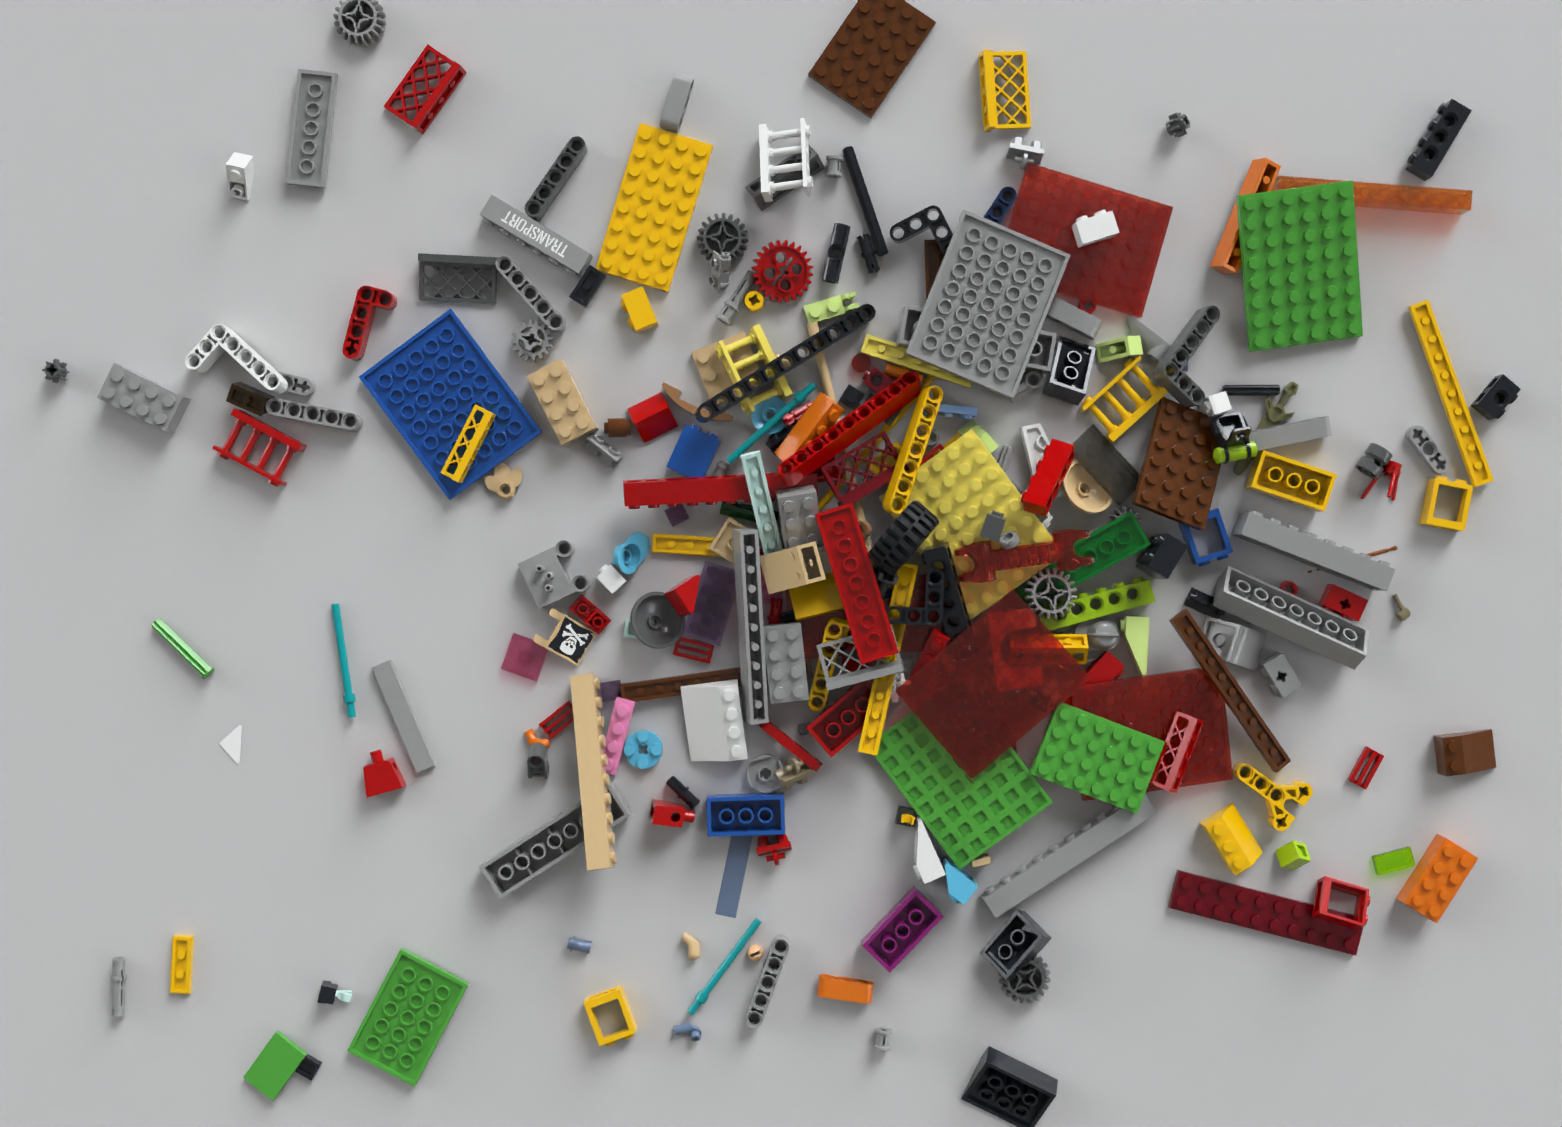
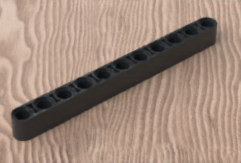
M870 304L858 307L702 403L695 411L696 419L701 423L711 421L850 335L875 317V308ZM862 310L867 311L869 315L868 318H864L862 316ZM846 320H850L853 323V328L847 327ZM830 330L837 332V338L830 335ZM814 339L820 340L821 348L814 345ZM798 349L804 350L806 357H800ZM782 359H787L790 362V367H784ZM766 369H771L774 372V377H768ZM751 378L756 379L758 387H752L749 380ZM733 389H740L742 396L736 397ZM717 399H723L726 406L724 408L719 407ZM701 409H707L710 416L708 418L703 417L700 413Z

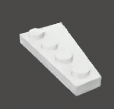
M1040 423L1020 428L1031 476L1035 475L1037 463L1039 460L1042 461L1046 445L1050 444ZM1062 484L1055 498L1065 496Z

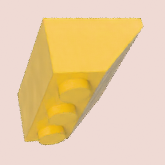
M1233 803L1200 822L1229 872L1235 876L1251 867L1263 853Z

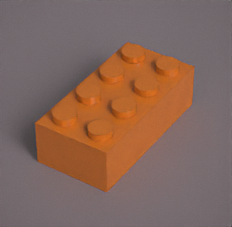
M1436 834L1396 899L1437 924L1478 858L1446 837Z

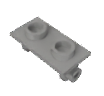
M713 250V256L710 260L711 275L709 276V284L717 293H720V289H726L729 284V271L723 270L730 269L731 256L728 252H723L722 255H719Z
M594 432L587 436V440L583 443L585 449L595 457L600 452L602 455L599 460L608 468H614L617 465V461L623 457L616 447L610 446L601 435Z

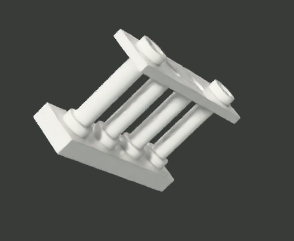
M800 118V129L772 132L769 131L767 124L759 125L761 194L765 202L773 201V193L775 191L802 187L806 195L811 196L810 188H813V178L810 176L808 137H811L810 125H806L804 118ZM801 136V145L779 149L771 148V143L774 140ZM802 153V162L779 166L771 164V160L774 157ZM803 171V179L780 183L772 182V176H775V174Z

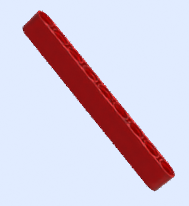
M914 371L905 373L780 463L777 471L784 485L788 487L796 485L918 397L923 388L919 375Z

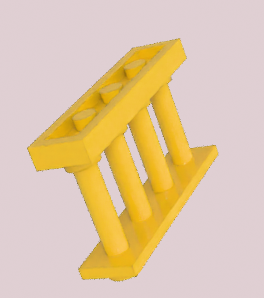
M1140 356L1135 359L1131 357L1123 364L1125 368L1092 398L1088 396L1081 402L1080 412L1085 411L1087 408L1107 429L1108 435L1105 439L1109 443L1114 442L1168 393L1163 386H1156L1136 365L1142 359ZM1129 370L1149 389L1151 396L1147 400L1141 399L1122 378ZM1117 383L1133 400L1137 408L1134 412H1127L1108 391L1112 385ZM1101 395L1122 417L1121 420L1123 422L1118 426L1116 424L1113 425L1094 404Z

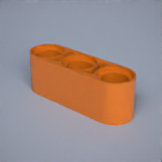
M821 974L819 975L816 995L823 998L870 1004L872 1002L874 983L868 980Z

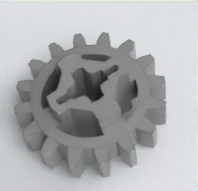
M529 319L528 324L522 321L521 328L515 327L518 332L512 333L515 340H512L511 343L516 345L513 350L515 352L520 351L518 353L519 357L525 355L526 361L530 357H532L534 362H536L537 357L543 360L542 354L549 355L550 353L547 349L553 348L549 341H553L554 338L548 336L552 333L551 330H545L547 327L545 323L540 326L539 320H536L535 324H533L531 319ZM527 329H530L529 332H527V333H525V334L523 333V332L526 331ZM540 330L543 332L545 340L540 338ZM534 337L538 342H532L531 344L527 339H533ZM520 341L525 343V351L522 349ZM539 347L542 348V349L539 350L538 352H535V353H534V351H535L537 348H539Z

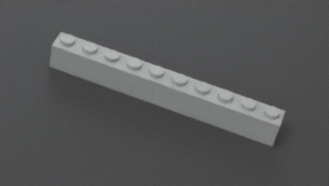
M753 528L732 529L743 721L750 725L769 723L758 529Z
M1146 794L1137 814L1113 805L1111 811L1099 814L1096 817L1097 820L1091 824L1088 822L1082 825L1079 832L1067 835L1059 845L1057 843L1053 844L1047 849L1048 852L1045 854H1038L1033 857L1030 864L1019 866L1013 875H1006L999 880L1000 883L993 887L991 885L987 887L981 896L995 918H997L1157 814V811Z

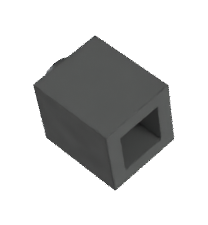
M995 510L992 513L988 512L980 536L998 542L1007 519L1003 517L1004 514Z

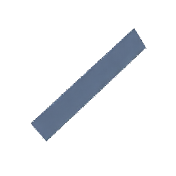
M753 835L731 836L715 914L736 918Z

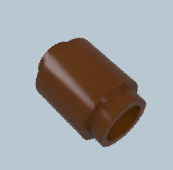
M608 418V422H604V434H608V438L631 435V420H626V418Z

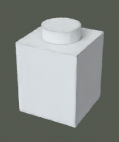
M605 564L598 571V580L612 594H615L628 581L613 564L609 566Z

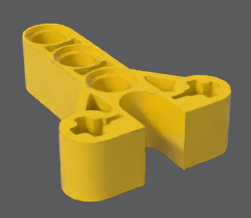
M1243 762L1236 763L1232 768L1235 778L1264 798L1269 814L1267 822L1270 827L1278 831L1287 830L1295 820V817L1284 809V802L1287 799H1292L1304 807L1313 794L1312 787L1305 782L1297 780L1292 784H1275L1252 766ZM1246 767L1247 773L1244 776H1240V769ZM1261 778L1262 785L1256 788L1255 782ZM1300 787H1302V790H1304L1303 793L1299 791ZM1277 790V797L1275 799H1272V791ZM1278 818H1279V820L1281 821L1280 824H1278V823L1276 822V820H1277Z

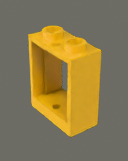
M1444 476L1428 479L1420 524L1457 532L1465 531L1473 485H1468L1467 481L1455 479L1454 482L1448 481V477ZM1439 485L1462 490L1456 522L1433 517Z
M622 985L585 999L584 1006L599 1046L604 1044L605 1046H610L616 1043L618 1039L623 1038V1040L634 1036L637 1026ZM618 999L628 1028L603 1036L593 1007Z

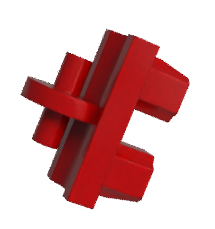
M786 834L775 835L777 843L772 845L769 844L768 836L758 837V847L756 848L758 856L773 854L766 856L767 862L774 861L775 866L779 865V859L786 858L785 852L777 854L778 852L792 850L791 842L788 841Z

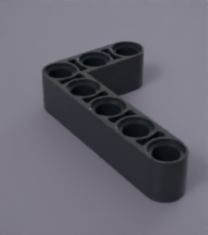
M934 205L896 223L890 229L891 239L898 244L930 229L943 256L953 233L940 208ZM931 211L938 212L939 216L936 220L928 218V214ZM914 220L921 222L919 229L911 228V223ZM940 228L947 230V235L943 238L938 237L936 234ZM897 229L903 230V237L895 238L893 236L894 231Z
M931 569L927 573L925 608L885 606L890 624L939 625L944 618L945 574L939 569ZM934 572H938L941 575V580L938 583L931 581L930 577ZM935 591L940 594V600L937 603H933L930 600V594ZM895 609L900 613V618L897 621L892 620L890 617L891 611ZM913 610L918 611L920 614L916 622L912 621L909 616ZM932 611H936L939 614V620L935 623L929 619V614Z

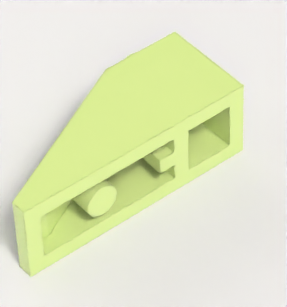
M1123 616V619H1120L1119 622L1122 637L1138 673L1147 675L1150 617Z

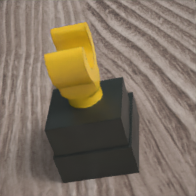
M898 805L895 823L914 827L917 812L914 808Z

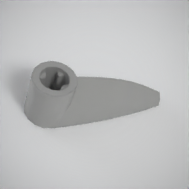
M1129 315L1127 321L1132 335H1140L1142 349L1153 361L1159 363L1170 348V345L1132 315Z

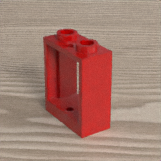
M1324 876L1317 880L1312 917L1358 930L1364 927L1368 921L1366 912L1371 900L1369 896L1370 889ZM1331 889L1356 896L1353 920L1327 913Z

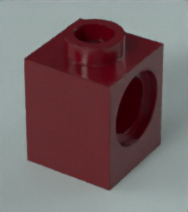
M875 367L872 370L868 369L862 377L865 380L863 386L868 389L870 388L876 393L882 391L893 381V379ZM874 376L879 377L881 385H872L871 378Z

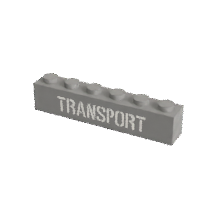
M492 194L480 213L484 218V223L492 228L494 225L501 228L499 232L507 237H510V235L516 237L517 243L524 247L526 245L531 246L534 253L541 257L543 254L550 258L549 262L557 267L561 264L566 267L565 271L574 277L576 274L582 276L593 258L589 252Z

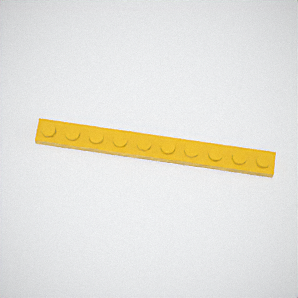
M1426 300L1409 306V313L1470 482L1473 487H1477L1494 481L1430 302Z
M905 563L897 571L898 581L897 585H894L890 606L910 607L919 568L917 565ZM896 609L890 613L892 620L897 621L900 618V613ZM890 624L893 626L900 652L906 624ZM896 654L883 658L888 662L897 660ZM881 660L879 665L885 664V662ZM896 673L873 679L858 752L878 756Z

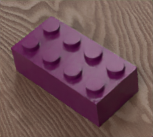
M913 886L861 940V944L886 970L891 972L943 918V914Z

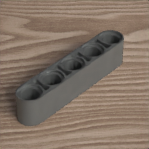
M574 136L568 141L525 204L526 214L535 221L541 220L587 154V145L581 137ZM580 143L583 145L581 150H573L576 144ZM566 159L572 160L571 165L568 167L563 166V161ZM560 175L561 179L559 182H552L553 176ZM543 191H550L548 198H541ZM532 207H539L537 214H530Z

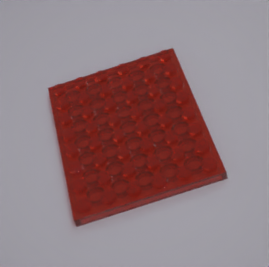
M1027 162L1008 228L1071 255L1056 293L1141 318L1173 207ZM1104 209L1106 212L1113 211L1120 233L1115 237L1078 248L1071 227L1076 222V219L1085 215L1088 218L1095 216L1094 213Z
M1012 589L898 687L895 692L967 775L973 779L1090 680L1091 677Z
M1201 667L1069 686L1071 706L1162 741L1166 740L1177 711L1203 720L1204 724L1179 787L1233 780L1225 701ZM1180 718L1178 723L1180 730L1187 728L1188 719ZM1179 735L1172 738L1173 748L1180 746L1181 740ZM1172 753L1166 755L1164 759L1166 766L1173 764L1174 758ZM1165 771L1159 773L1156 782L1165 785L1167 779ZM1149 783L1146 792L1164 789ZM1081 793V800L1083 801L1096 799Z

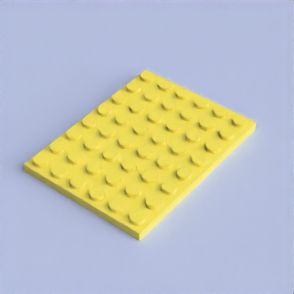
M970 429L919 467L907 503L908 506L912 501H919L938 518V525L919 546L917 551L922 556L923 550L928 546L944 542L949 543L970 620L1027 581L1032 575L1037 574V571L1044 569L1064 555V552L1036 514L1024 511L1023 502H1021L1022 495L973 429ZM902 482L898 484L899 491L903 489ZM886 492L879 496V499L882 503L884 501ZM894 500L892 508L896 509L897 502ZM995 510L1004 514L1003 517L1007 519L1001 536L1008 531H1015L1020 538L1017 546L1012 549H1003L999 541L996 542L980 536L988 512L992 513ZM890 513L895 520L900 515ZM940 561L934 562L936 568H944ZM945 580V587H948L949 584Z

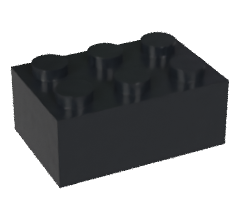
M1169 533L1155 534V536H1151L1148 539L1151 545L1147 547L1144 553L1141 552L1137 557L1136 562L1138 563L1136 568L1155 579H1168L1188 545Z

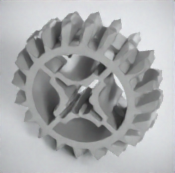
M340 0L339 3L342 6L335 7L338 13L333 14V17L336 19L334 25L338 27L336 31L338 34H341L343 40H347L349 44L355 42L356 46H360L361 42L364 46H367V41L369 40L371 43H374L373 38L375 36L380 39L378 32H384L381 26L386 25L384 20L386 14L382 12L383 7L378 5L379 2L377 0H347L346 2ZM365 7L373 10L374 17L366 14ZM346 22L354 25L355 33L347 29Z
M1045 568L1044 575L1041 570L1037 571L1039 577L1037 578L1035 575H1032L1031 578L1034 582L1027 581L1031 589H1024L1025 592H1030V596L1024 597L1026 600L1031 599V602L1027 603V607L1034 605L1035 607L1032 611L1035 613L1039 610V618L1044 613L1046 620H1049L1050 614H1052L1053 620H1056L1057 613L1063 618V610L1070 613L1071 611L1067 606H1075L1073 602H1070L1071 599H1077V596L1071 595V592H1076L1077 588H1070L1075 582H1067L1070 575L1067 574L1063 578V570H1060L1058 575L1056 574V568H1053L1051 573L1049 568ZM1051 577L1061 581L1065 589H1056ZM1045 579V589L1042 592L1035 593L1038 584ZM1050 588H1052V591L1060 592L1052 595V599H1049L1050 597L1041 596L1048 593ZM1066 594L1063 604L1056 608L1057 598ZM1036 599H1046L1048 605H1050V610L1042 608Z

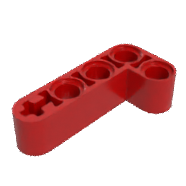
M362 286L358 289L342 349L345 357L353 361L363 358L376 308L393 310L397 305V299L392 293L371 286ZM371 291V298L369 300H365V293ZM386 296H390V302L387 305H383V299ZM366 310V317L360 319V312ZM361 328L362 334L359 337H355V331ZM351 349H356V353H350Z

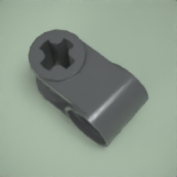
M534 743L530 746L527 760L529 779H532V777L549 778L547 748L542 743Z

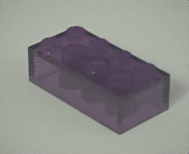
M705 561L699 580L694 613L688 615L683 635L718 646L721 645L736 597L735 569Z

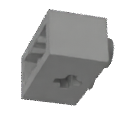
M1277 652L1258 664L1261 668L1259 672L1271 684L1269 688L1274 696L1277 695L1284 698L1303 687L1284 653ZM1277 672L1281 673L1280 680L1276 679L1278 677Z

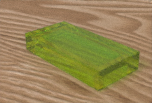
M1409 846L1371 856L1376 875L1378 876L1416 866L1411 847Z

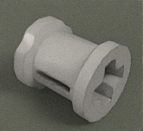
M837 155L826 156L828 164L825 177L841 178L840 170L843 157Z
M876 1027V1044H874L873 1048L879 1051L891 1050L889 1039L892 1029Z

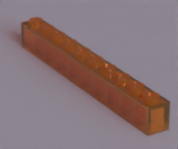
M1278 176L1272 191L1341 182L1342 180ZM1353 181L1355 207L1459 215L1471 210L1472 190Z

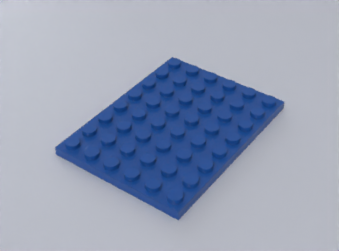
M452 309L442 314L359 376L449 500L455 498L542 433L537 423ZM476 404L496 414V417L463 483H458L440 472ZM479 410L474 416L476 424L480 423L484 415ZM475 428L467 430L466 437L468 441L472 439ZM466 445L458 448L459 458L463 457L467 449ZM458 463L450 464L447 472L454 475Z

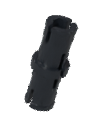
M866 233L863 234L865 242H863L861 235L857 237V240L862 250L861 256L865 259L868 273L872 274L874 273L872 265L875 272L880 271L875 257L876 251L872 248L869 234Z

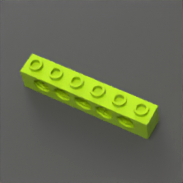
M1138 577L1132 579L1130 584L1125 585L1124 582L1113 584L1114 588L1106 590V587L1095 589V593L1090 595L1087 592L1077 594V599H1072L1070 602L1077 603L1080 606V612L1073 614L1072 611L1067 613L1063 610L1064 617H1060L1057 620H1053L1052 614H1050L1049 620H1046L1045 613L1039 618V610H1037L1036 616L1041 632H1047L1156 602L1150 580ZM1131 588L1136 593L1133 599L1127 596V592ZM1112 593L1117 596V601L1114 604L1109 602V596ZM1065 598L1057 600L1056 608L1063 604ZM1094 598L1099 602L1096 609L1090 607V601ZM1048 602L1040 605L1042 608L1050 610Z

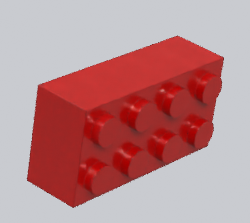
M868 680L851 686L805 726L831 758L863 730L872 685Z

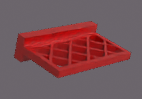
M427 44L383 107L423 135L467 72L461 65L455 61L453 62ZM430 52L435 54V61L426 63L427 55ZM448 63L451 65L447 72L441 73V64ZM436 66L437 74L428 76L427 68ZM423 69L424 77L415 79V72ZM438 78L439 84L435 88H430L429 80ZM425 81L426 90L417 91L416 83ZM412 84L413 92L404 94L406 85ZM427 94V101L419 104L418 96ZM414 97L415 105L406 107L405 99ZM401 100L402 108L393 109L391 107L395 101ZM416 110L417 115L412 121L409 120L407 111Z

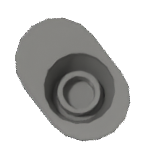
M1087 620L1079 623L1075 629V634H1087L1089 650H1111L1120 641V629L1117 624L1110 620Z

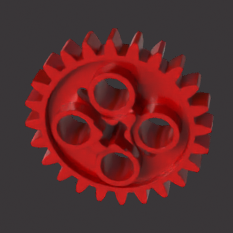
M777 240L775 246L770 242L768 243L769 249L763 246L762 250L764 253L757 252L756 254L759 259H753V262L757 264V266L751 267L752 270L756 271L751 277L757 278V281L753 284H759L760 287L757 291L764 290L763 297L770 295V301H773L775 297H777V303H781L782 298L785 303H788L789 297L795 301L796 295L799 297L803 296L801 290H808L805 284L812 283L808 280V277L813 276V274L809 273L808 270L812 269L813 266L807 264L811 258L805 259L804 256L807 254V251L801 253L802 246L794 248L795 242H792L789 246L787 240H784L782 245ZM777 253L784 255L783 263H779L776 260ZM792 257L793 260L784 270L785 274L781 275L773 286L772 282L781 272L779 269L784 268L789 258ZM793 264L799 267V273L797 275L793 274L791 271V267ZM767 268L773 271V277L771 279L765 276V270ZM782 280L788 282L787 290H783L780 287Z

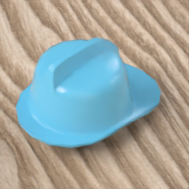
M640 532L632 534L625 543L618 545L614 549L612 564L619 567L625 574L634 573L649 552L650 543L648 537Z

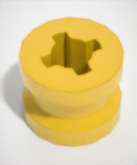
M750 291L746 294L745 305L749 311L757 312L764 306V299L760 292Z

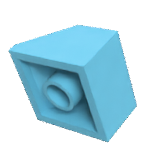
M943 857L942 866L946 873L944 880L948 891L947 894L955 903L959 904L961 902L965 905L978 888V885L974 878L962 869L959 870L954 863Z

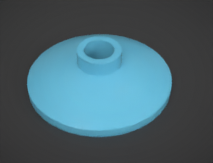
M774 396L754 405L755 411L751 413L754 426L759 430L770 420L767 418V413L772 412L775 415L786 403L779 397ZM781 419L766 434L778 433L783 430V427H786V424L784 425Z

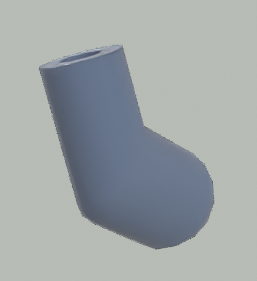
M690 1022L674 1026L676 1036L686 1033L692 1038V1041L696 1042L701 1039V1030Z

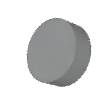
M1008 531L1000 537L999 542L1003 549H1012L1018 545L1020 538L1015 531Z

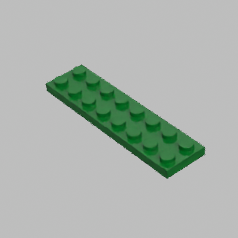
M1131 510L1062 548L1061 550L1064 552V555L1045 568H1049L1050 573L1053 568H1056L1057 575L1060 570H1063V578L1069 574L1070 578L1067 582H1075L1074 585L1070 586L1072 588L1151 544ZM1051 577L1056 589H1065L1061 581ZM1029 578V579L1027 580V581L1034 582V580H1033L1032 578ZM1045 579L1038 584L1035 593L1042 592L1045 589ZM1027 581L1002 597L1008 610L1030 608L1027 607V603L1031 602V599H1024L1025 596H1030V592L1024 591L1025 588L1031 589ZM1050 588L1048 593L1041 596L1050 597L1049 599H1052V595L1060 592L1052 591V588ZM1044 598L1036 599L1039 605L1047 602Z

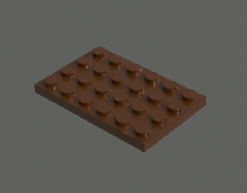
M858 0L808 73V76L871 119L936 25V21L905 0Z
M1163 397L1160 399L1132 501L1133 505L1198 531L1205 530L1221 464H1217L1213 458L1214 449L1219 447L1218 441L1214 438L1210 427L1214 417H1208V415L1185 407L1168 398Z

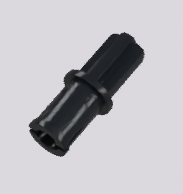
M671 776L667 780L666 784L678 795L677 798H681L691 810L699 804L700 800L688 790L689 787H685L675 776Z

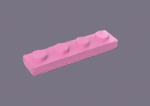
M617 697L615 700L606 735V746H604V754L607 755L608 765L605 766L606 773L612 775L617 774L635 706L634 701Z

